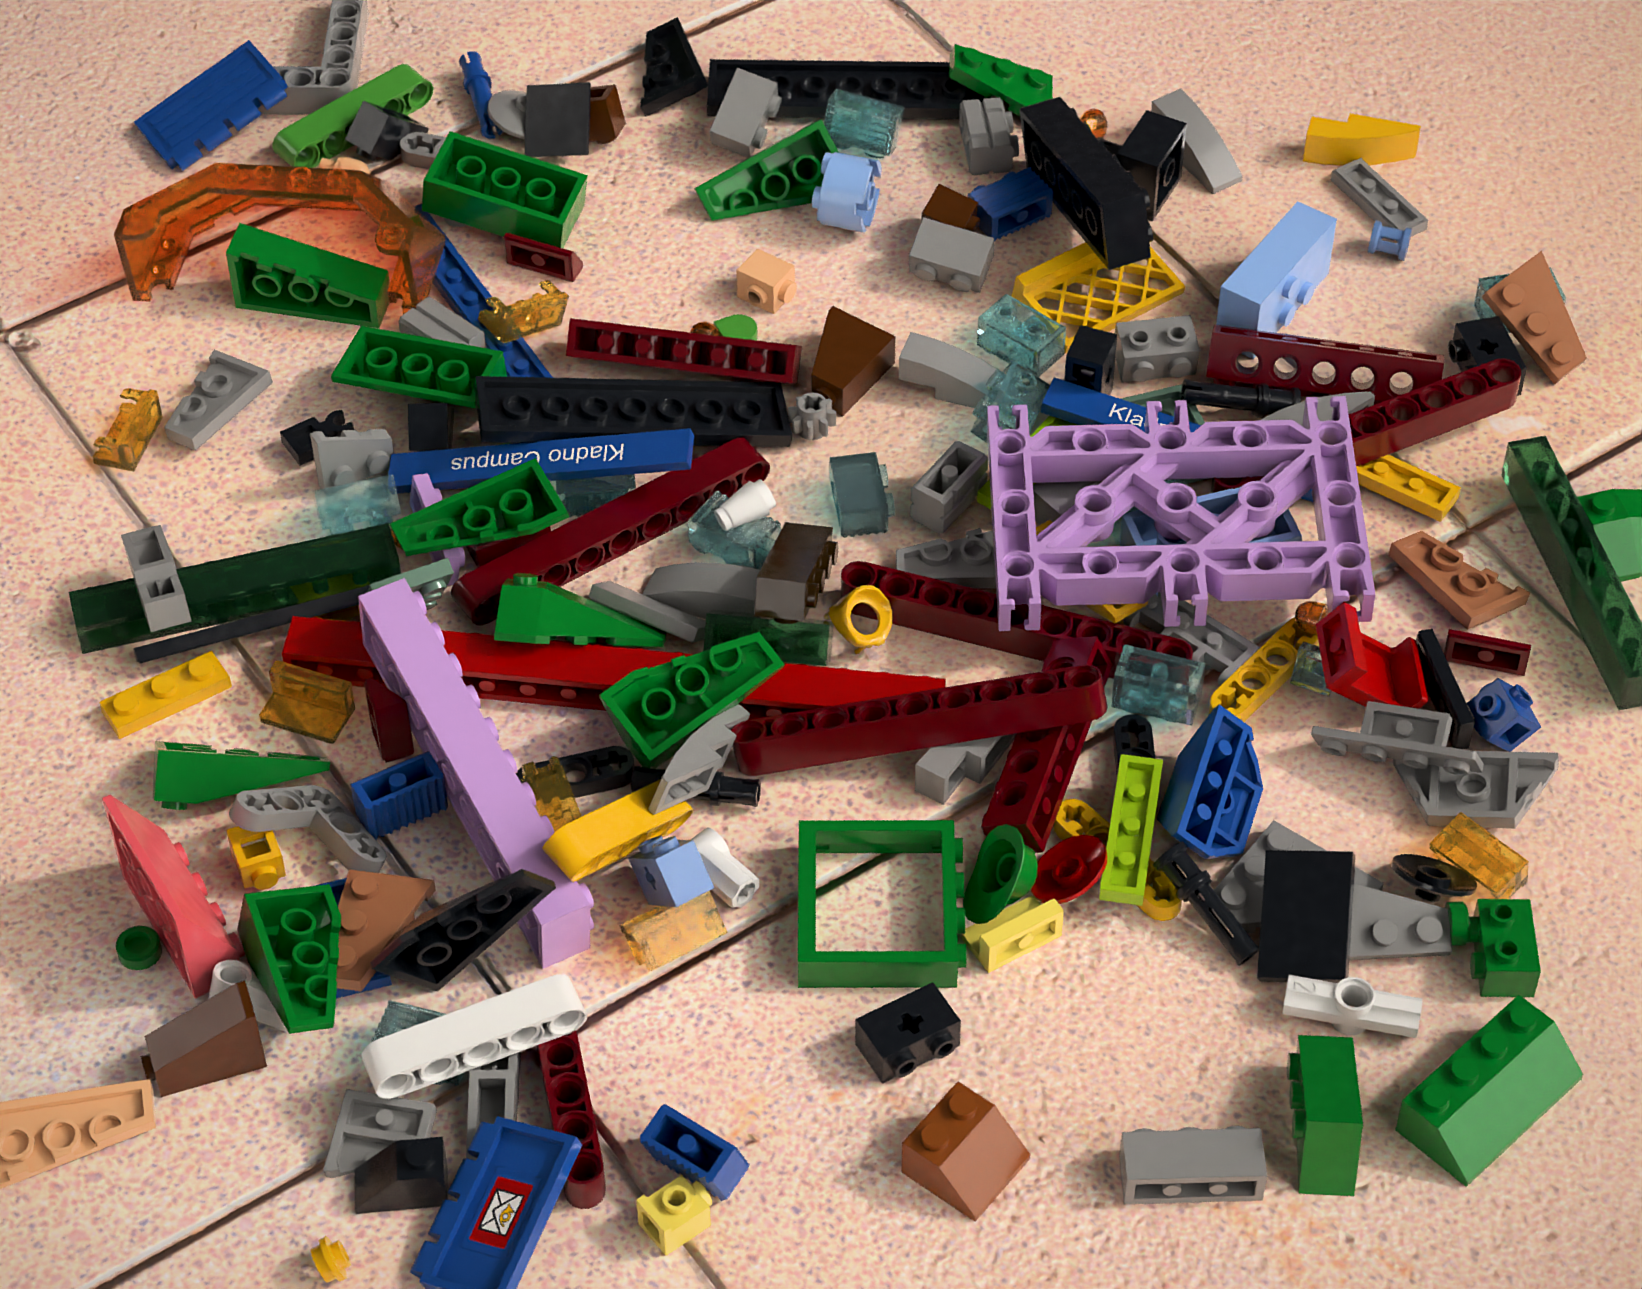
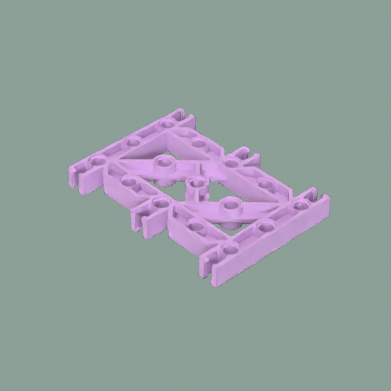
M1346 396L1330 398V407H1333L1332 419L1327 421L1318 420L1317 397H1306L1303 426L1293 420L1205 422L1197 430L1190 432L1186 400L1175 401L1174 421L1169 422L1168 425H1159L1157 421L1158 412L1162 411V403L1160 401H1147L1145 432L1133 424L1045 426L1032 437L1029 435L1027 405L1012 406V415H1016L1015 429L1003 430L1002 427H999V405L987 406V443L999 631H1010L1011 610H1015V605L1021 604L1029 606L1028 620H1024L1025 630H1040L1041 596L1056 606L1145 603L1157 592H1160L1164 627H1176L1180 625V616H1177L1178 600H1191L1192 605L1195 607L1194 626H1206L1208 593L1219 601L1310 599L1321 588H1325L1328 613L1332 612L1343 602L1349 601V596L1356 595L1360 603V611H1357L1358 621L1371 622L1375 589ZM1264 476L1260 481H1251L1242 485L1238 492V499L1219 516L1214 515L1197 503L1196 493L1191 487L1182 483L1168 484L1165 482L1166 479ZM1102 481L1098 485H1090L1080 489L1075 496V504L1036 536L1033 483ZM1312 489L1319 541L1249 543L1253 538L1265 537L1270 534L1275 528L1276 519ZM1133 506L1155 520L1154 526L1160 535L1167 539H1183L1187 542L1186 544L1086 547L1091 542L1103 541L1108 538L1113 532L1114 522Z

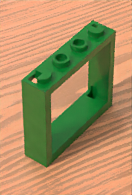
M799 820L798 988H921L932 982L937 988H957L958 968H966L967 954L966 944H958L957 935L965 934V907L957 908L956 898H964V872H956L955 863H963V838H955L954 820ZM816 853H941L944 951H816Z

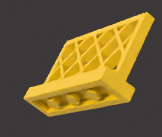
M1084 242L1016 276L1011 301L1019 310L1026 307L1060 348L1067 353L1075 335L1068 338L1059 328L1060 322L1077 326L1083 325L1109 332L1115 329L1116 323L1128 322L1183 294L1186 286L1151 246V258L1146 259V266L1131 263L1111 269L1119 271L1117 281L1096 277L1098 270L1107 267L1089 245ZM1123 272L1145 276L1143 286L1122 282ZM1149 277L1164 280L1169 285V288L1165 290L1149 288ZM1072 283L1088 285V296L1066 292L1067 286ZM1094 287L1115 291L1114 301L1092 297ZM1120 292L1141 296L1140 302L1135 305L1118 302ZM1042 298L1059 300L1058 311L1042 308L1037 301ZM1064 302L1086 306L1084 316L1062 312ZM1090 307L1112 311L1111 317L1106 320L1089 318Z

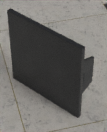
M590 82L527 85L526 156L589 155Z

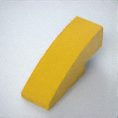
M1352 113L1349 114L1347 122L1311 116L1306 134L1303 162L1343 166L1362 158L1368 165H1377L1415 158L1421 126Z

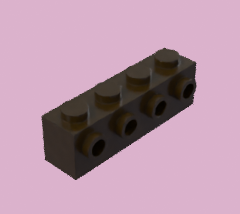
M785 522L756 578L755 616L774 618L776 622L782 624H794L798 621H804L810 608H816L818 593H823L825 579L830 578L832 565L835 566L837 563L838 542L832 541L833 527Z

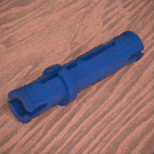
M469 51L467 52L469 63H467L464 54L459 58V64L464 74L463 85L466 92L471 96L482 135L485 138L494 139L496 138L493 131L494 126L499 136L503 131L492 122L487 111L489 100L492 97L490 90L492 81L488 73L484 71L480 54Z

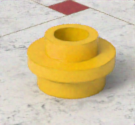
M327 1236L319 1239V1245L311 1248L310 1251L321 1277L326 1283L337 1279L339 1282L347 1279L345 1268L351 1266V1261L343 1244L339 1240L332 1243Z

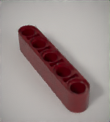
M577 1030L567 1035L537 1045L536 1048L552 1130L583 1139L580 1141L582 1147L563 1186L565 1197L573 1207L590 1209L602 1202L606 1194L603 1159ZM566 1063L563 1066H557V1064ZM565 1101H575L572 1103H563ZM581 1177H590V1178H591V1179L586 1180V1181H578V1180H577V1179H579V1178H581Z

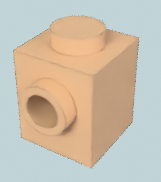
M757 249L736 270L737 297L772 314H775L784 303H789L796 293L795 265L760 249Z

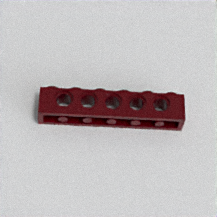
M570 318L566 356L798 384L802 346Z
M1214 325L1206 377L1214 378V383L1232 386H1235L1238 381L1252 383V388L1261 383L1267 384L1269 388L1273 389L1275 387L1290 389L1297 387L1301 391V396H1312L1313 392L1327 393L1329 396L1370 391L1375 395V405L1442 380L1444 355ZM1242 352H1252L1257 356L1258 363L1250 368L1243 367L1238 362L1237 356ZM1281 357H1290L1296 362L1297 367L1292 372L1284 373L1277 369L1275 362ZM1320 362H1328L1333 365L1335 372L1330 377L1322 378L1316 375L1313 368ZM1359 367H1366L1373 372L1374 376L1370 381L1360 383L1352 377V372ZM1398 372H1405L1411 376L1412 382L1405 388H1398L1391 383L1390 379Z
M1097 636L1053 640L1041 671L1078 665H1092L1100 670L1105 688L1113 664ZM1092 721L1017 733L1012 748L1007 754V761L1000 779L995 785L994 794L987 812L982 819L981 828L986 837L997 826L1008 824L1018 829L1023 837L1024 845L1033 849L1035 853L1044 852Z

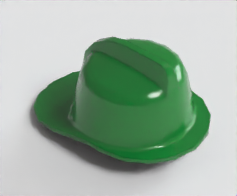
M1008 824L997 826L989 832L981 845L977 862L963 899L965 915L969 921L975 924L987 923L997 917L1007 904H1013L1020 900L1031 890L1035 883L1038 872L1037 858L1034 850L1024 845L1023 837L1017 828Z

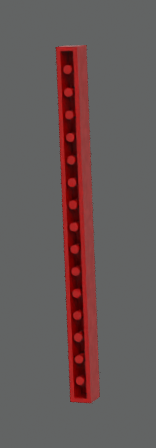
M292 617L282 650L287 680L364 687L365 679L372 678L387 688L363 645L361 622L321 619L318 617ZM441 630L445 640V645L443 646L448 655L451 653L456 655L462 668L463 676L461 678L465 685H472L479 699L606 711L599 695L632 671L671 662V659L685 655L687 657L693 655L682 652L673 653L644 650L641 648H621L600 644L574 645L559 640L550 641V644L494 640V635ZM784 663L785 666L739 704L750 713L748 719L750 720L946 687V679Z

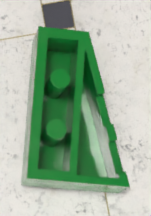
M1298 1035L1296 1053H1288L1287 1079L1295 1080L1291 1081L1290 1109H1296L1293 1112L1292 1134L1293 1138H1297L1298 1194L1354 1197L1363 1118L1353 1037Z

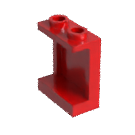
M1345 602L1315 624L1327 689L1364 707L1367 706L1368 701L1420 709L1428 702L1418 645L1415 639L1407 637L1396 647H1389L1361 633L1356 608Z

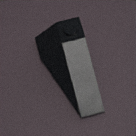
M520 869L420 914L390 941L370 962L372 969L438 992L556 888L555 883L550 879Z

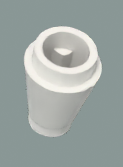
M761 479L755 482L748 481L718 509L714 510V515L722 529L728 531L731 528H736L770 515L769 510L776 507V502L771 491Z

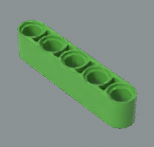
M400 64L285 127L275 136L272 149L274 153L299 173L307 172L320 165L322 158L331 159L354 146L345 138L363 100L409 115L429 102L433 95V85L408 64Z

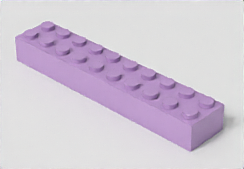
M405 578L359 595L363 645L387 688L406 701L411 732L422 752L429 751L444 774L447 797L493 880L496 881L520 869H524L550 879L555 883L556 888L517 922L542 969L590 949V930L594 929V923L590 915V908L594 907L592 895L585 883L578 884L577 881L572 882L542 850L545 842L555 833L552 824L546 815L540 817L535 809L536 799L530 785L527 782L521 784L516 775L518 769L512 753L509 749L502 750L497 742L499 734L491 717L484 718L480 712L481 704L478 694L472 685L466 686L461 678L463 676L461 665L454 653L448 655L443 646L445 645L444 636L437 622H429L426 616V604L419 591L412 592Z

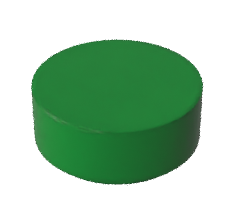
M1446 902L1445 908L1448 909L1452 946H1465L1468 943L1470 934L1467 906L1464 902Z
M147 926L130 927L123 931L116 941V951L120 963L131 970H144L153 966L162 954L159 935L154 929Z

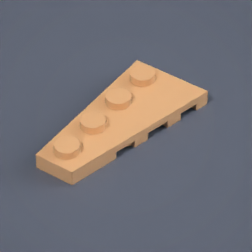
M145 1079L0 1102V1189L156 1128L151 1080Z

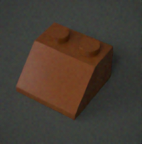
M958 1081L902 1142L901 1173L976 1222L1030 1160V1153L998 1108Z

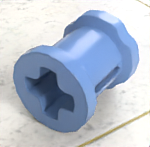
M1376 220L1369 242L1368 253L1374 254L1375 251L1397 255L1399 260L1404 261L1410 243L1412 228L1407 227L1405 230L1383 226L1381 221ZM1382 238H1387V239H1391V240H1395V241H1399V242H1398V243L1388 242V241L1382 240Z

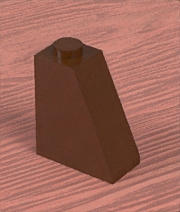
M832 306L827 314L811 373V393H818L824 396L825 399H831L832 410H835L836 414L843 417L895 364V336Z
M241 981L233 984L146 1035L145 1040L149 1054L140 1056L146 1079L157 1081L161 1097L267 1067L257 1020L246 982Z

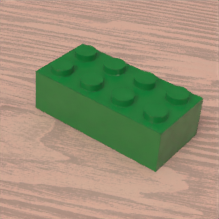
M450 131L423 180L422 211L502 237L506 233L564 248L585 206L588 175Z

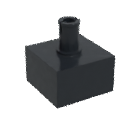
M1146 110L1123 145L1101 137L1098 139H1102L1111 155L1117 156L1124 170L1131 172L1134 181L1140 188L1144 187L1150 199V209L1146 210L1147 220L1153 222L1181 179L1187 123Z

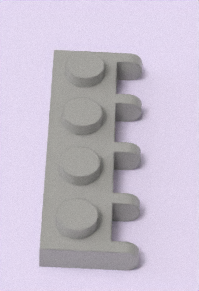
M1158 592V597L1155 594L1148 600V605L1124 618L1123 623L1126 626L1134 627L1140 622L1158 634L1186 641L1193 650L1191 666L1197 669L1205 663L1220 672L1221 675L1218 679L1220 685L1260 648L1209 615L1206 617V626H1194L1195 607L1185 600H1178L1177 616H1180V625L1164 627L1160 592Z

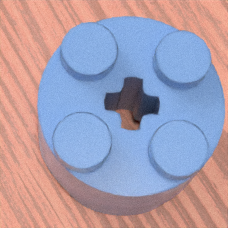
M826 152L821 165V173L824 174L822 186L815 187L812 197V208L818 209L817 221H820L822 225L865 233V226L870 227L878 203L880 188H875L874 176L881 178V163L875 159L839 152Z

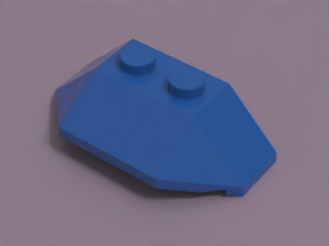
M1220 704L1211 711L1178 755L1157 816V820L1171 836L1180 842H1184L1189 849L1204 859L1235 857L1244 852L1263 792L1258 758L1251 743L1254 740L1252 728Z

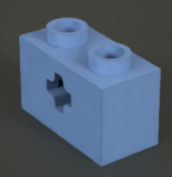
M661 835L639 844L640 852L628 858L649 905L678 907L714 888L693 840H677L676 836L663 839Z

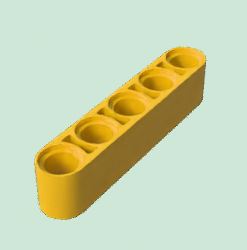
M660 779L562 826L545 842L542 850L572 882H575L638 851L639 844L653 837L661 835L664 838L670 835L688 820L694 809L686 801H683L653 815L648 809L661 781Z

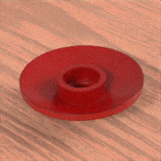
M1091 835L1073 836L1054 845L1037 862L1038 872L1035 883L1031 888L1032 894L1042 903L1054 898L1058 904L1074 900L1087 892L1099 880L1106 868L1108 857L1105 845L1100 839Z

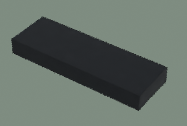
M1433 629L1418 631L1416 641L1426 690L1436 712L1449 713L1453 719L1448 737L1452 748L1468 749L1475 721Z

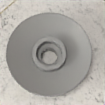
M505 90L494 94L489 100L487 107L488 115L492 122L507 134L525 140L526 92Z

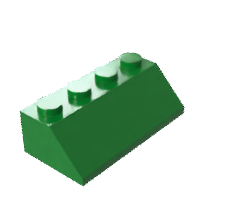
M361 326L333 371L331 380L332 382L477 409L474 392L475 376L507 377L503 351Z
M1518 995L1402 1100L1395 1130L1467 1187L1582 1079L1583 1073L1555 1021L1521 995Z

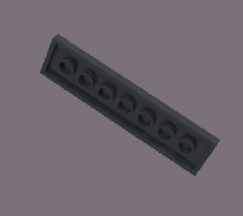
M710 59L707 116L716 117L737 68L777 83L778 96L782 100L775 117L959 119L962 101L979 99L982 102L983 99L988 98L950 78L949 62Z
M475 376L474 392L481 442L535 443L548 440L691 428L694 434L693 446H721L733 439L745 438L752 446L790 447L793 437L781 382Z

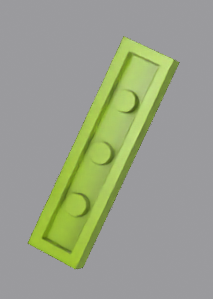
M1124 754L1120 756L1106 847L1108 859L1106 868L1102 873L1099 900L1143 906L1163 760Z

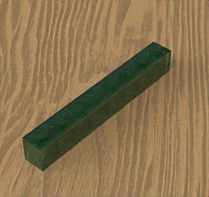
M1546 436L1508 442L1501 476L1618 710L1642 706V622Z
M389 523L178 568L176 569L177 575L185 593L191 622L154 632L150 631L134 578L69 592L81 650L83 654L237 621L364 587L401 574L392 532Z

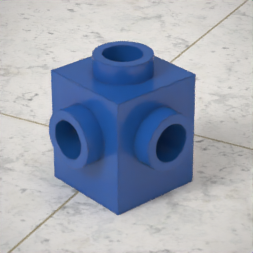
M1497 678L1492 683L1482 687L1479 693L1467 702L1474 716V729L1488 742L1508 752L1514 750L1541 728L1530 707L1533 704L1530 695L1518 684L1512 686Z

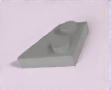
M369 429L365 432L342 430L341 437H326L322 431L310 433L318 484L325 495H329L389 469L391 454H394L392 438L385 429Z
M346 1089L323 1169L326 1177L335 1178L354 1173V1169L397 1140L430 1138L437 1113L435 1104L398 1097L383 1099L374 1093Z

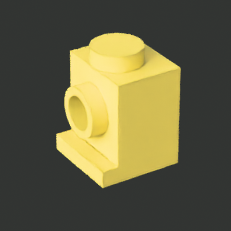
M680 1175L646 1198L645 1195H642L636 1199L638 1224L665 1256L711 1226L710 1205L712 1204L710 1194L702 1183L695 1181L690 1184L683 1175Z

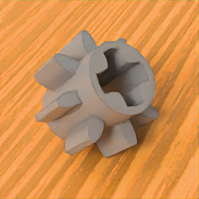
M806 393L801 397L797 396L796 407H788V417L790 423H792V433H799L806 440H818L823 436L827 437L828 426H836V411L832 410V400L825 399L821 394Z

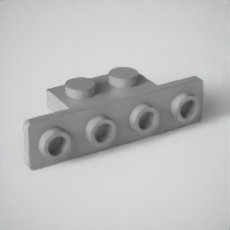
M1368 701L1360 733L1313 726L1311 732L1312 737L1321 747L1322 751L1337 756H1343L1348 751L1360 753L1363 758L1374 762H1386L1387 758L1402 760L1403 764L1417 769H1426L1428 765L1440 766L1445 771L1460 776L1468 775L1469 771L1482 773L1484 766L1477 752L1446 747L1453 720L1449 713Z

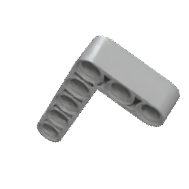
M332 0L321 67L273 66L288 86L284 90L287 97L268 111L261 106L258 108L261 114L309 115L358 88L369 16L367 0Z

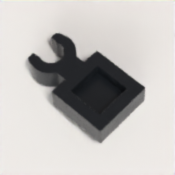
M336 410L331 412L326 417V420L321 423L315 417H312L280 431L282 444L301 466L314 460L310 433L322 431L326 437H341L342 430H354V425L352 422L345 424L344 412Z

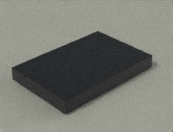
M1266 850L1257 978L1260 982H1288L1289 975L1339 983L1342 979L1348 978L1356 858L1353 851Z

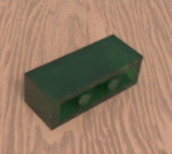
M711 610L706 613L703 651L711 649L712 646L760 632L783 662L827 666L831 662L834 625L828 620L807 618L794 624H782L776 622L774 618L755 616L754 613Z

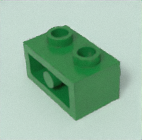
M1477 899L1474 915L1469 916L1470 934L1468 943H1474L1475 952L1471 954L1470 972L1472 979L1479 980L1481 997H1517L1518 995L1534 997L1541 969L1530 899Z

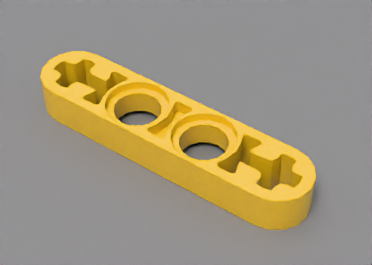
M1299 616L1290 619L1214 691L1210 699L1209 714L1220 704L1245 722L1317 652L1319 648L1315 625L1317 622L1309 617ZM1295 636H1296V637H1299L1300 639L1296 642V645H1295V647H1294L1293 645H1294V640H1295ZM1272 655H1281L1288 660V663L1281 666L1274 665L1267 658ZM1252 678L1261 681L1264 686L1260 689H1249L1242 682ZM1235 696H1236V697H1237L1236 707H1235V709H1234V708H1232V707H1230V706L1235 702Z
M1067 799L1062 801L1053 827L1054 832L1062 841L1073 836L1082 835L1083 832L1085 833L1084 835H1091L1100 840L1108 841L1110 823L1082 800ZM1079 818L1081 820L1080 824L1075 820ZM1149 858L1143 906H1136L1155 920H1171L1180 913L1182 900H1179L1176 896L1177 889L1162 870L1157 871L1153 867L1154 861ZM1155 895L1161 898V900L1156 901ZM1167 896L1170 897V902H1168L1164 898H1166Z

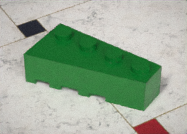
M239 223L226 251L236 308L380 328L392 298L388 270Z

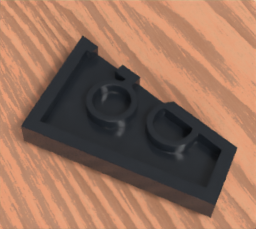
M678 17L646 32L644 61L647 67L646 75L642 79V86L645 91L644 98H641L640 103L645 117L709 87Z

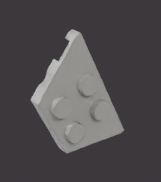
M1475 751L1484 764L1482 773L1469 771V774L1466 776L1451 774L1445 771L1443 767L1428 765L1426 769L1412 768L1403 764L1402 760L1393 759V765L1428 826L1515 829L1558 770V753Z

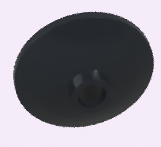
M1401 854L1395 856L1391 863L1395 873L1407 883L1416 887L1415 894L1427 901L1438 902L1441 896H1469L1474 894L1477 888V882L1468 873L1434 858L1414 854Z

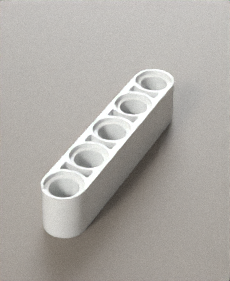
M557 974L377 1039L364 1048L361 1058L378 1097L392 1099L567 1035L585 1023L587 1014L569 976Z

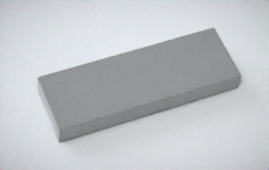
M1362 158L1332 170L1331 181L1374 221H1381L1383 226L1405 230L1407 227L1412 228L1411 236L1427 230L1428 219Z
M612 581L592 584L588 597L596 603L692 643L710 638L715 625Z

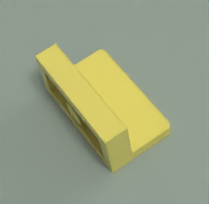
M1030 896L1002 910L997 917L989 922L974 924L966 928L965 934H962L961 938L985 970L990 973L1061 937L1064 910L1054 898L1040 904L1034 896Z

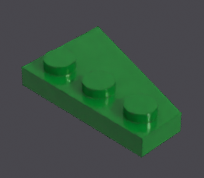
M957 44L953 46L950 52V78L986 98L994 95L1009 104L1008 110L1018 116L1020 115L1019 108L1053 99V75Z

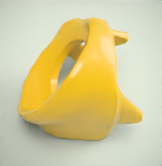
M862 585L855 588L836 604L832 605L829 608V612L823 616L825 620H831L837 631L849 643L858 647L854 650L855 654H859L864 649L871 648L873 645L880 646L884 644L892 627V609L889 600L879 588L872 585ZM864 603L874 609L878 618V625L874 633L864 635L853 627L850 615L851 610L856 604Z

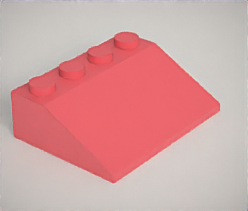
M112 795L103 797L102 801L125 882L153 929L159 935L162 944L194 998L196 999L210 992L215 965L224 960L240 961V958L245 956L238 936L235 932L227 934L224 929L226 920L219 905L216 902L208 903L205 898L208 895L206 886L198 872L193 874L189 872L187 866L190 863L182 845L179 842L172 844L164 829Z

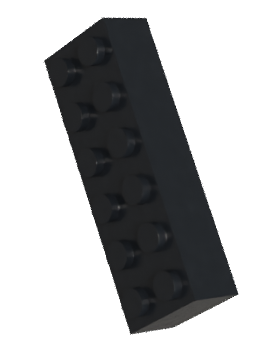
M1061 97L1019 108L1026 167H1031L1032 171H1035L1036 176L1039 175L1040 179H1043L1044 183H1047L1048 187L1052 188L1054 205L1108 270L1151 258L1149 242L1153 241V231L1150 223L1147 221L1146 210L1150 209V199L1144 187L1140 188L1134 181L1131 172L1125 171L1120 165L1117 156L1109 153L1102 139H1097L1094 136L1089 125L1083 123L1075 109L1070 108Z

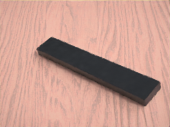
M369 585L133 648L136 662L140 664L289 624L293 616L310 618L359 605L358 596L365 594Z

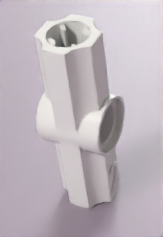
M1289 975L1282 1014L1329 1022L1338 1032L1345 1035H1358L1368 1029L1417 1038L1423 1001L1422 998L1374 990L1371 984L1358 977H1348L1342 979L1339 983Z

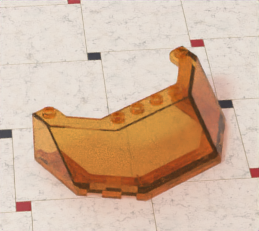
M214 163L124 208L114 232V238L132 300L151 302V290L155 286L165 284L166 290L174 289L193 237L215 227L214 220L230 212L236 216L254 206L363 211L378 225L375 235L378 251L385 255L399 256L387 294L389 303H397L398 298L403 300L401 305L403 314L412 308L416 309V305L429 296L446 242L445 235L391 183L361 170Z

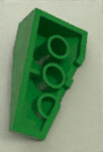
M821 119L695 187L694 190L711 221L811 204L815 187L822 186L824 174L821 173L823 157L826 152L834 153L838 152Z
M534 458L390 523V527L405 555L411 556L534 534L569 518V514L538 461Z
M1610 489L1576 497L1569 531L1601 586L1641 577L1642 489Z
M516 573L513 574V579H506L502 584L494 640L550 644V640L556 639L557 636H565V640L572 642L574 645H587V643H596L598 637H606V644L642 647H663L666 641L665 631L549 582L538 581L537 575Z
M757 632L712 646L711 649L687 657L683 655L673 658L671 662L651 668L644 667L634 670L602 692L599 698L622 741L642 767L656 769L674 756L695 731L713 717L739 704L781 670L785 664L761 633Z
M155 741L154 801H162L161 808L186 810L188 803L198 804L238 794L242 791L254 790L329 771L330 761L327 757L269 752L267 757L259 756V752L243 748L226 749L224 754L216 753L217 749L212 748V745Z
M330 884L247 893L243 896L237 931L248 963L289 1034L329 1029L334 1026L341 914Z

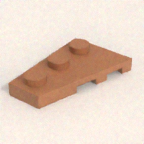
M1542 251L1486 291L1481 297L1492 311L1500 317L1502 323L1554 385L1587 359Z
M1423 531L1392 542L1388 553L1395 562L1467 630L1526 605L1530 592L1520 586L1513 590L1498 582L1499 574L1488 568L1479 571L1463 562L1462 553Z
M349 869L338 904L341 914L338 946L339 959L336 976L338 989L362 992L376 973V970L372 969L370 962L393 938L415 920L414 913L424 900L428 902L436 891L434 880Z

